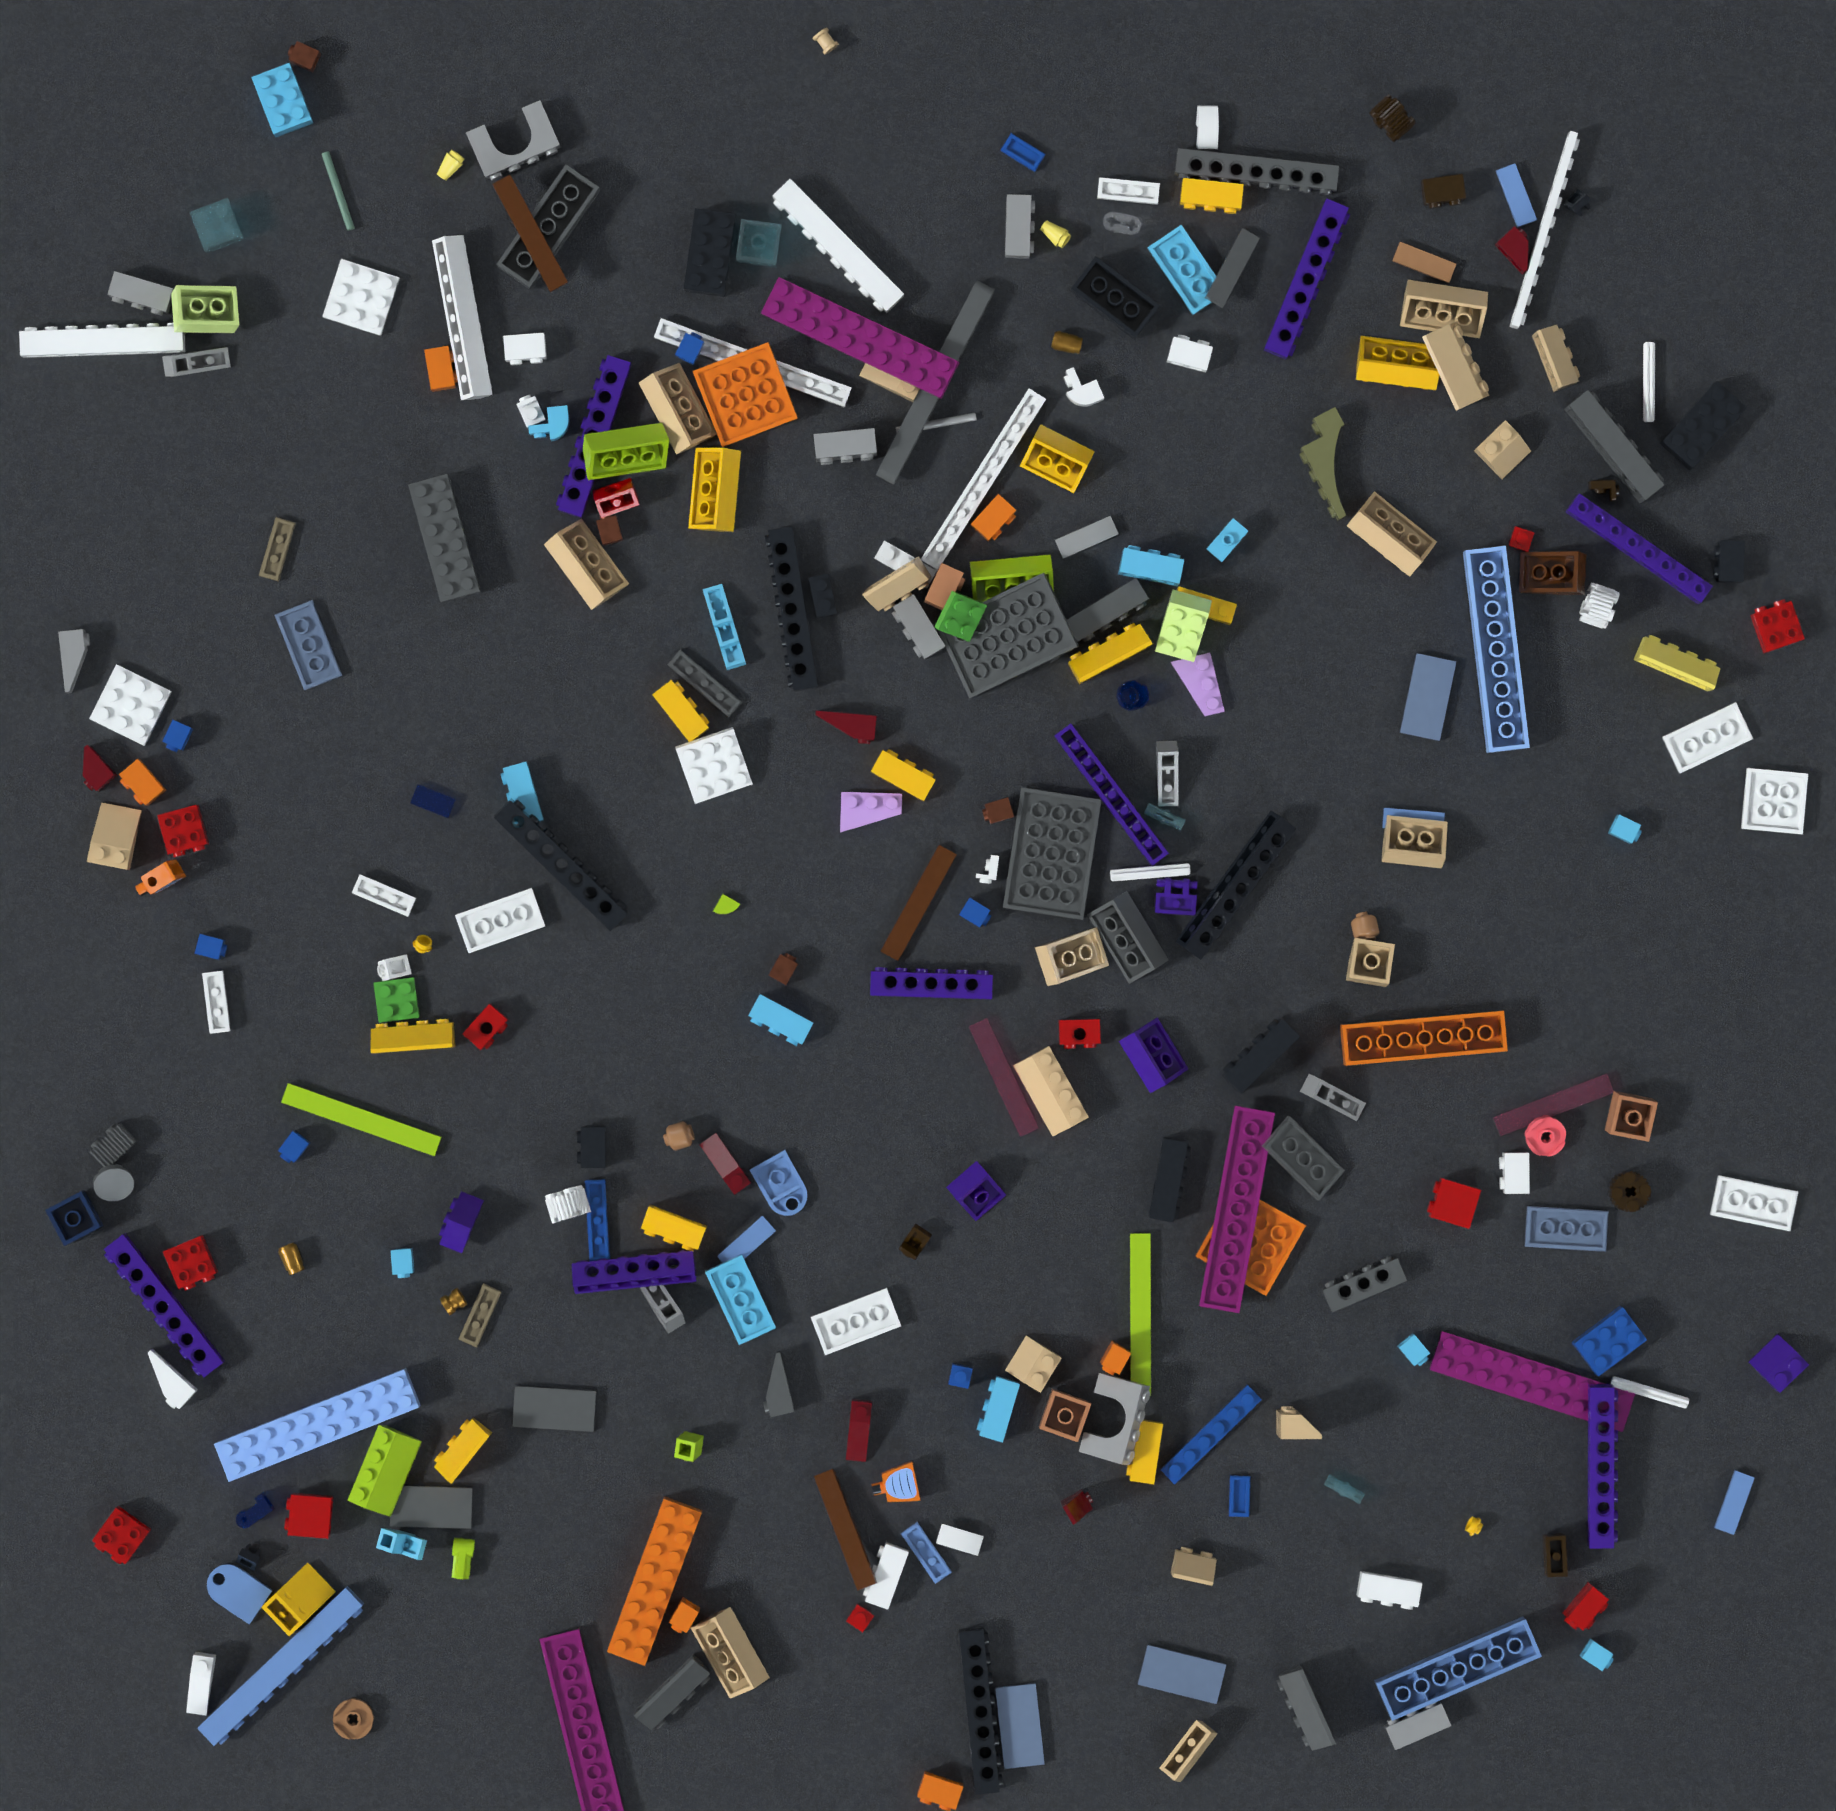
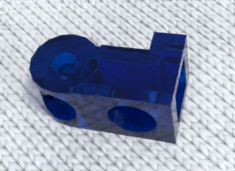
M264 1492L254 1498L257 1502L249 1509H243L237 1514L236 1523L239 1527L248 1528L275 1509Z

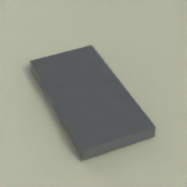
M1290 1116L1284 1119L1262 1145L1318 1201L1345 1171Z
M515 1386L512 1427L594 1432L596 1391Z
M404 1485L390 1517V1526L471 1529L473 1487Z

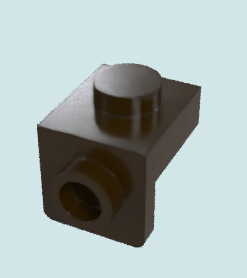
M915 1223L903 1240L899 1250L906 1257L916 1260L932 1234Z

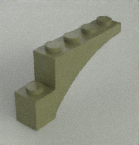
M1336 407L1313 418L1312 429L1316 435L1320 434L1321 437L1301 447L1299 456L1304 465L1308 464L1310 467L1309 475L1313 482L1317 481L1320 487L1318 492L1321 498L1327 500L1329 504L1327 509L1331 517H1336L1338 521L1344 518L1346 513L1336 488L1334 457L1338 434L1344 423Z

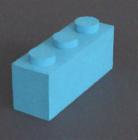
M522 762L503 768L504 773H501L503 785H508L509 792L506 793L508 801L511 798L514 801L518 799L526 807L524 811L529 816L533 814L540 822L544 821L528 763ZM522 816L513 818L514 823L519 824V826L525 822Z
M761 994L748 1015L752 1017L750 1021L760 1027L762 1024L770 1027L769 1032L777 1036L780 1033L787 1036L786 1041L795 1046L798 1043L803 1044L813 1025V1022Z
M996 1376L995 1380L991 1379L988 1388L991 1395L989 1399H985L982 1409L986 1411L984 1419H979L976 1429L980 1431L979 1436L1003 1443L1020 1382Z

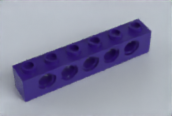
M875 967V971H871L870 996L992 999L993 975H989V971L976 970V974H968V970H956V974H948V969H936V973H928V969H916L914 973L907 972V968H895V972H887V968ZM888 976L896 978L897 984L895 987L888 988L885 985V979ZM908 977L916 978L917 985L915 988L910 989L905 985V980ZM929 977L937 980L936 988L928 989L925 982ZM949 978H955L958 982L954 990L946 987V981ZM971 978L978 982V987L975 990H969L966 987V982Z
M681 1250L677 1253L661 1252L657 1255L641 1254L637 1257L621 1256L617 1259L609 1260L601 1258L590 1262L585 1260L578 1261L577 1263H572L573 1288L575 1294L696 1282L693 1251ZM672 1265H679L677 1268H670ZM652 1267H659L657 1270H650ZM632 1269H638L637 1272H630ZM612 1271H618V1273L614 1275L610 1274V1272ZM592 1273H598L594 1277L589 1276Z

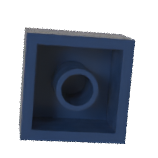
M85 1190L45 1210L64 1246L103 1227Z

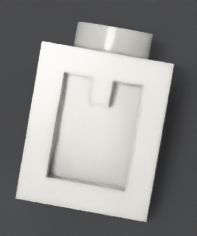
M527 395L519 399L520 403L516 405L527 428L529 425H536L546 420L535 396Z
M991 855V859H986L985 871H989V875L976 874V878H980V883L991 884L992 880H996L999 856Z
M407 954L378 962L377 971L382 981L412 974Z

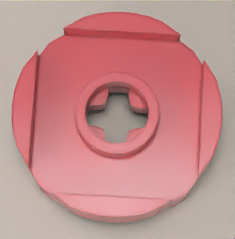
M1543 1115L1534 1119L1525 1130L1526 1143L1536 1155L1553 1156L1563 1149L1566 1130L1558 1119L1549 1115ZM1544 1132H1550L1549 1140H1541Z

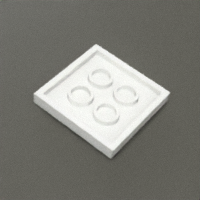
M341 259L322 317L381 336L400 278Z
M116 664L89 719L145 746L172 691Z
M733 727L675 747L695 804L753 784Z
M1746 768L1741 829L1803 834L1808 774Z

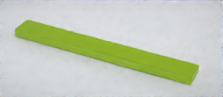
M290 1083L287 1084L281 1103L432 1156L436 1155L442 1138Z
M1130 1233V1381L1150 1386L1151 1396V1234Z

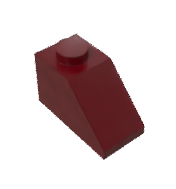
M1514 226L1495 246L1523 274L1528 268L1527 234L1520 227L1517 229Z
M86 745L84 747L83 777L86 779L84 784L91 791L95 789L99 792L117 775L90 745Z

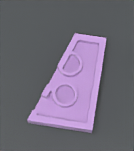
M1210 653L1197 655L1194 662L1184 659L1170 662L1204 717L1225 712Z
M841 792L840 833L902 814V794Z

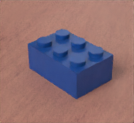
M1619 1306L1571 1343L1594 1374L1600 1376L1647 1341V1339L1625 1309Z

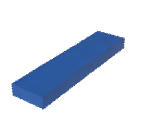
M585 1180V1192L591 1212L587 1213L589 1262L597 1261L601 1258L609 1260L606 1180Z

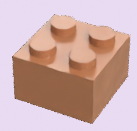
M941 563L924 603L943 610L951 592L961 591L965 582V578H963L964 573Z
M1613 1091L1605 1131L1612 1135L1649 1142L1658 1102L1652 1098Z
M1052 1389L1039 1424V1429L1078 1442L1091 1402Z

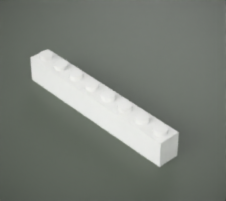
M791 179L773 195L775 200L773 204L780 211L784 209L789 214L787 218L795 226L799 224L803 228L801 232L809 240L813 238L818 243L816 245L817 249L822 254L827 253L832 258L830 262L837 269L841 267L846 272L844 276L851 283L856 282L860 286L858 290L866 298L870 296L875 301L873 305L880 312L884 310L888 313L904 297V293Z
M463 235L443 236L432 240L460 396L461 400L481 399L492 395V386L481 335L466 244Z
M149 323L147 327H139V324H127L126 328H118V325H106V328L98 329L97 325H88L86 329H78V326H66L65 330H57V327H45V330L38 331L36 327H26L25 331H19L20 356L23 358L185 353V332H174V323H167V326L159 327L158 323Z

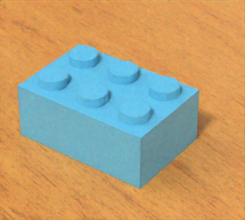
M290 63L251 77L275 137L313 124L312 117Z
M1132 545L1123 549L1118 575L1173 586L1180 584L1184 559H1180L1181 555L1169 553L1167 556L1160 555L1161 551L1149 549L1148 552L1140 551L1141 547Z

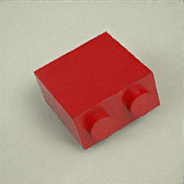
M1783 599L1774 602V607L1767 609L1766 606L1754 609L1755 614L1750 615L1763 653L1805 639L1792 601L1786 602Z
M199 805L157 815L168 855L173 854L175 858L186 855L185 851L193 849V852L204 850L205 845H209Z
M1440 1178L1433 1187V1193H1435L1434 1200H1430L1427 1212H1429V1217L1470 1229L1481 1190Z
M203 1235L163 1251L178 1289L184 1287L186 1291L195 1287V1282L203 1280L205 1283L214 1279V1274L218 1273Z
M292 1493L291 1498L287 1497L286 1510H290L289 1518L285 1519L284 1527L285 1530H288L287 1535L328 1539L331 1532L333 1496Z
M117 1506L92 1541L96 1543L94 1546L98 1550L110 1553L112 1555L111 1559L116 1563L126 1564L151 1529L123 1508Z
M1587 1582L1564 1610L1563 1614L1566 1616L1564 1621L1575 1630L1578 1628L1582 1631L1585 1628L1589 1629L1594 1624V1617L1598 1612L1601 1614L1607 1608V1601L1609 1599Z

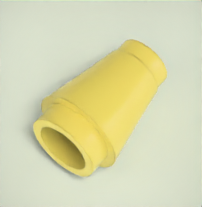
M451 149L449 153H446L437 175L447 181L463 165L464 158Z
M1048 220L1040 228L1056 247L1063 248L1071 238V234L1068 233L1067 229Z

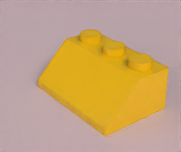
M1040 424L1020 467L1074 493L1095 451Z
M649 1205L641 1229L645 1230L644 1234L655 1237L656 1234L664 1237L663 1241L673 1245L676 1241L683 1244L682 1248L689 1251L699 1249L707 1228L706 1225L653 1205Z
M474 1417L471 1421L465 1420L459 1428L462 1430L459 1436L456 1437L454 1435L447 1443L449 1446L448 1450L445 1453L441 1451L434 1459L437 1462L434 1468L451 1484L492 1434L489 1429Z

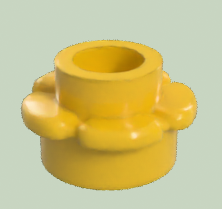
M418 935L416 940L413 941V947L419 953H426L432 950V939L426 935Z
M1472 1516L1467 1522L1465 1531L1469 1532L1470 1536H1473L1474 1533L1479 1534L1483 1526L1481 1519Z

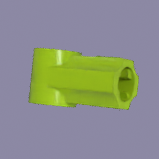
M454 1538L451 1578L469 1579L471 1558H473L474 1539Z

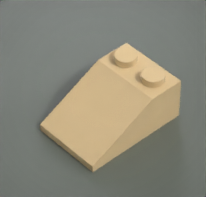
M866 363L859 375L911 402H914L920 390Z
M101 803L87 862L130 870L142 810Z
M1097 927L1035 947L1047 986L1060 984L1109 966Z

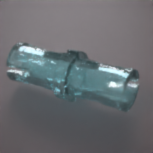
M1148 803L1144 812L1145 815L1160 821V824L1164 825L1165 823L1181 831L1186 819L1170 813V810H1163L1151 803ZM1156 812L1172 819L1173 821L1156 814Z
M1331 1474L1328 1475L1324 1482V1486L1338 1492L1341 1497L1345 1496L1355 1501L1357 1504L1361 1503L1365 1495L1364 1492L1350 1486L1349 1482H1343Z

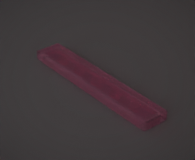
M983 1019L969 1026L1020 1137L1038 1129L988 1019Z
M1603 1074L1494 1116L1493 1119L1499 1135L1503 1136L1528 1126L1534 1119L1543 1115L1552 1117L1612 1094L1613 1088L1608 1075Z

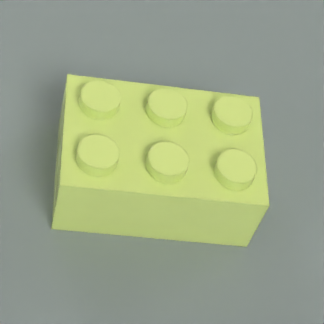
M176 285L171 293L174 332L235 333L238 328L239 313L236 286Z
M1172 590L1155 652L1194 662L1209 616L1212 600Z

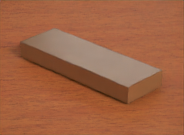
M1399 242L1392 260L1395 263L1446 283L1450 282L1456 267V263L1403 242Z

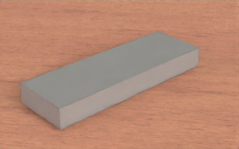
M1111 516L1058 538L1055 542L1064 559L1119 534Z

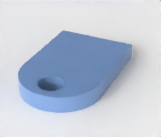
M785 1150L750 1169L751 1174L773 1211L780 1215L790 1216L798 1213L805 1206L807 1189ZM790 1198H794L798 1202V1207L794 1210H790L786 1206V1202Z
M222 1564L216 1567L210 1573L207 1580V1590L210 1597L248 1624L252 1622L273 1591L234 1564ZM221 1573L224 1575L225 1581L223 1584L215 1583V1574Z

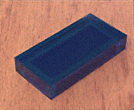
M417 785L410 803L449 818L456 799Z

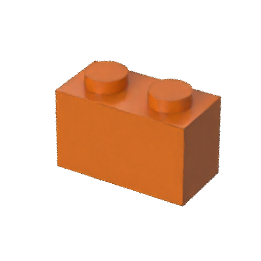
M449 346L425 349L432 392L456 388L458 380L456 370H453L452 363H454V358Z
M998 494L971 523V526L988 542L991 538L995 541L1003 532L1000 530L1005 523L1009 525L1016 518L1014 515L1016 509Z
M136 759L119 774L122 777L120 782L127 790L129 788L135 793L133 797L140 805L144 803L146 806H149L166 791L140 759Z
M1111 1341L1100 1361L1101 1365H1103L1102 1369L1111 1375L1115 1373L1120 1375L1131 1352Z
M683 1597L670 1618L671 1628L678 1633H682V1631L687 1633L697 1617L700 1607Z
M924 1771L917 1797L920 1798V1802L931 1805L933 1802L939 1804V1808L943 1810H956L963 1790V1783Z

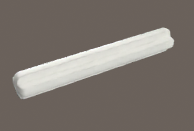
M1645 342L1643 344V421L1653 422L1655 420V343Z
M1189 863L1112 869L1110 870L1111 881L1183 876L1190 874Z
M1613 1376L1610 1382L1614 1388L1678 1407L1687 1408L1689 1404V1398L1616 1376Z

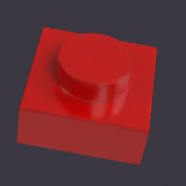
M1515 526L1508 546L1528 552L1534 532Z
M857 1604L846 1619V1622L863 1633L874 1615Z

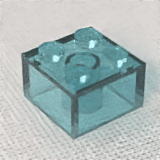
M228 198L190 212L202 247L206 253L245 239L231 201Z
M741 219L736 262L777 268L782 224Z

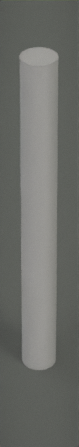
M969 413L931 420L925 423L923 430L976 421V414ZM901 426L896 427V433L899 431Z

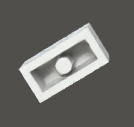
M544 333L503 336L505 361L510 362V365H521L522 361H530L531 364L543 363L542 359H547Z
M1184 335L1173 337L1167 362L1206 373L1213 349L1212 346H1209V342L1198 340L1197 342L1189 341L1190 337Z
M1502 1153V1157H1499V1169H1503V1177L1499 1178V1188L1503 1189L1504 1194H1530L1529 1153Z

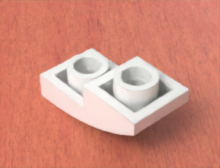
M1197 105L1196 126L1198 129L1196 147L1198 149H1218V106Z
M942 1524L936 1543L978 1556L984 1536Z

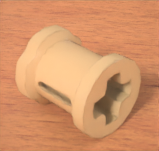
M827 27L813 37V40L817 41L823 48L824 55L839 45L829 35Z

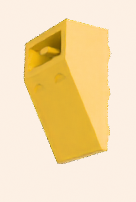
M307 1563L261 1608L290 1636L336 1591Z

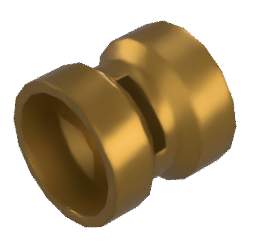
M458 1288L454 1289L449 1297L444 1295L440 1298L443 1307L449 1315L455 1313L456 1308H463L468 1305Z

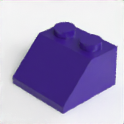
M977 1161L946 1187L975 1221L1006 1196L1003 1190Z
M1778 1334L1748 1361L1771 1387L1779 1393L1809 1366Z

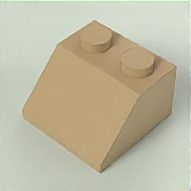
M1506 420L1474 450L1501 479L1531 452L1522 437Z
M1354 938L1348 962L1346 981L1382 987L1388 986L1395 944Z
M1025 1336L1005 1371L1041 1393L1060 1362L1061 1356L1030 1337Z
M1187 1547L1175 1550L1171 1568L1172 1577L1213 1586L1217 1560L1215 1557H1212V1553L1201 1551L1200 1554L1192 1553L1193 1549Z

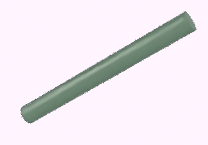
M329 151L324 152L322 157L347 231L353 230L355 227Z

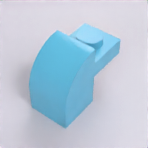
M567 405L547 407L549 424L529 425L530 436L534 435V438H545L546 434H550L551 442L562 438L566 434L570 423Z
M381 1528L376 1548L392 1554H402L416 1560H422L427 1540L416 1537V1535L408 1532Z

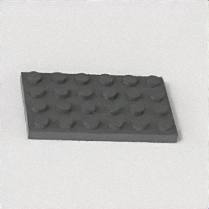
M1045 573L982 602L987 607L970 642L938 630L969 699L1079 647Z
M1021 787L1003 908L1083 920L1101 806L1100 799Z

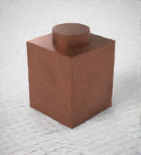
M297 41L295 45H291L288 56L291 63L313 73L321 53Z
M616 515L600 517V520L596 521L603 546L623 541Z
M1008 797L984 805L985 809H982L985 821L989 820L990 824L1014 817Z
M785 953L784 956L780 954L769 976L787 985L798 965L795 962L797 958L788 953Z

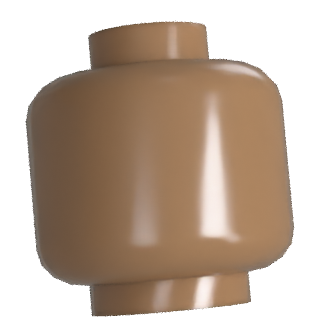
M1361 912L1356 914V918L1351 921L1354 938L1376 940V936H1378L1380 931L1374 915H1368V912Z
M684 1121L669 1125L666 1128V1134L663 1135L666 1146L670 1145L675 1151L691 1146L692 1140H695L691 1125H687Z

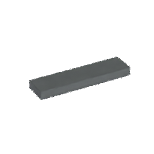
M1244 228L1240 230L1205 296L1207 300L1221 308L1224 307L1260 239L1259 237Z
M681 649L667 664L726 716L730 717L742 703Z

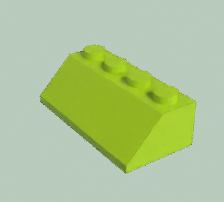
M663 423L584 434L583 454L587 479L593 480L666 468L669 438Z
M1051 555L970 562L972 596L977 601L984 602L1042 573L1046 574L1054 592Z
M378 1425L348 1501L365 1509L391 1517L422 1441L387 1425Z

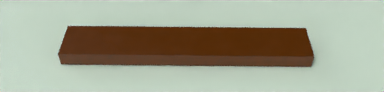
M511 175L493 183L494 189L550 293L566 285L568 281Z
M941 845L937 847L882 947V953L897 961L900 959L957 854Z
M834 1469L814 1476L857 1591L876 1584L875 1575Z

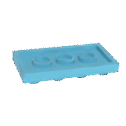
M1182 225L1147 248L1192 315L1212 303L1205 296L1216 275Z
M742 1254L705 1271L739 1345L776 1328Z

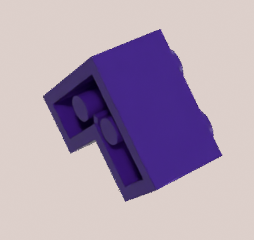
M462 1191L458 1199L454 1197L450 1206L452 1212H447L443 1221L445 1224H443L439 1236H442L440 1245L463 1253L484 1200Z

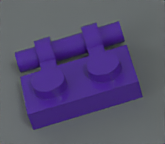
M1171 877L1157 879L1156 887H1164V893H1156L1155 913L1194 916L1196 914L1197 895H1189V889H1197L1198 882L1190 881L1187 878H1183V880H1172ZM1171 888H1182V894H1171Z

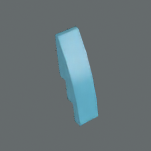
M719 584L703 589L726 669L730 670L746 665L723 585Z

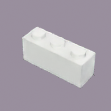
M888 1542L884 1546L880 1545L877 1557L880 1558L878 1565H873L872 1567L877 1583L864 1589L865 1602L887 1610L889 1609L909 1550Z
M1360 1571L1356 1595L1363 1602L1373 1603V1600L1381 1601L1382 1605L1393 1606V1603L1401 1604V1608L1413 1610V1606H1419L1422 1582Z

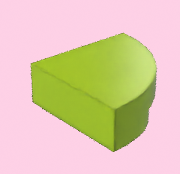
M722 894L713 912L728 914L735 911L740 906V903Z

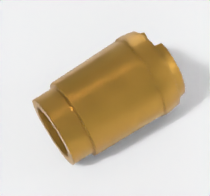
M1057 331L1054 333L1051 347L1054 350L1079 354L1083 338Z
M290 1243L279 1248L278 1253L289 1275L304 1270L303 1261L296 1244Z

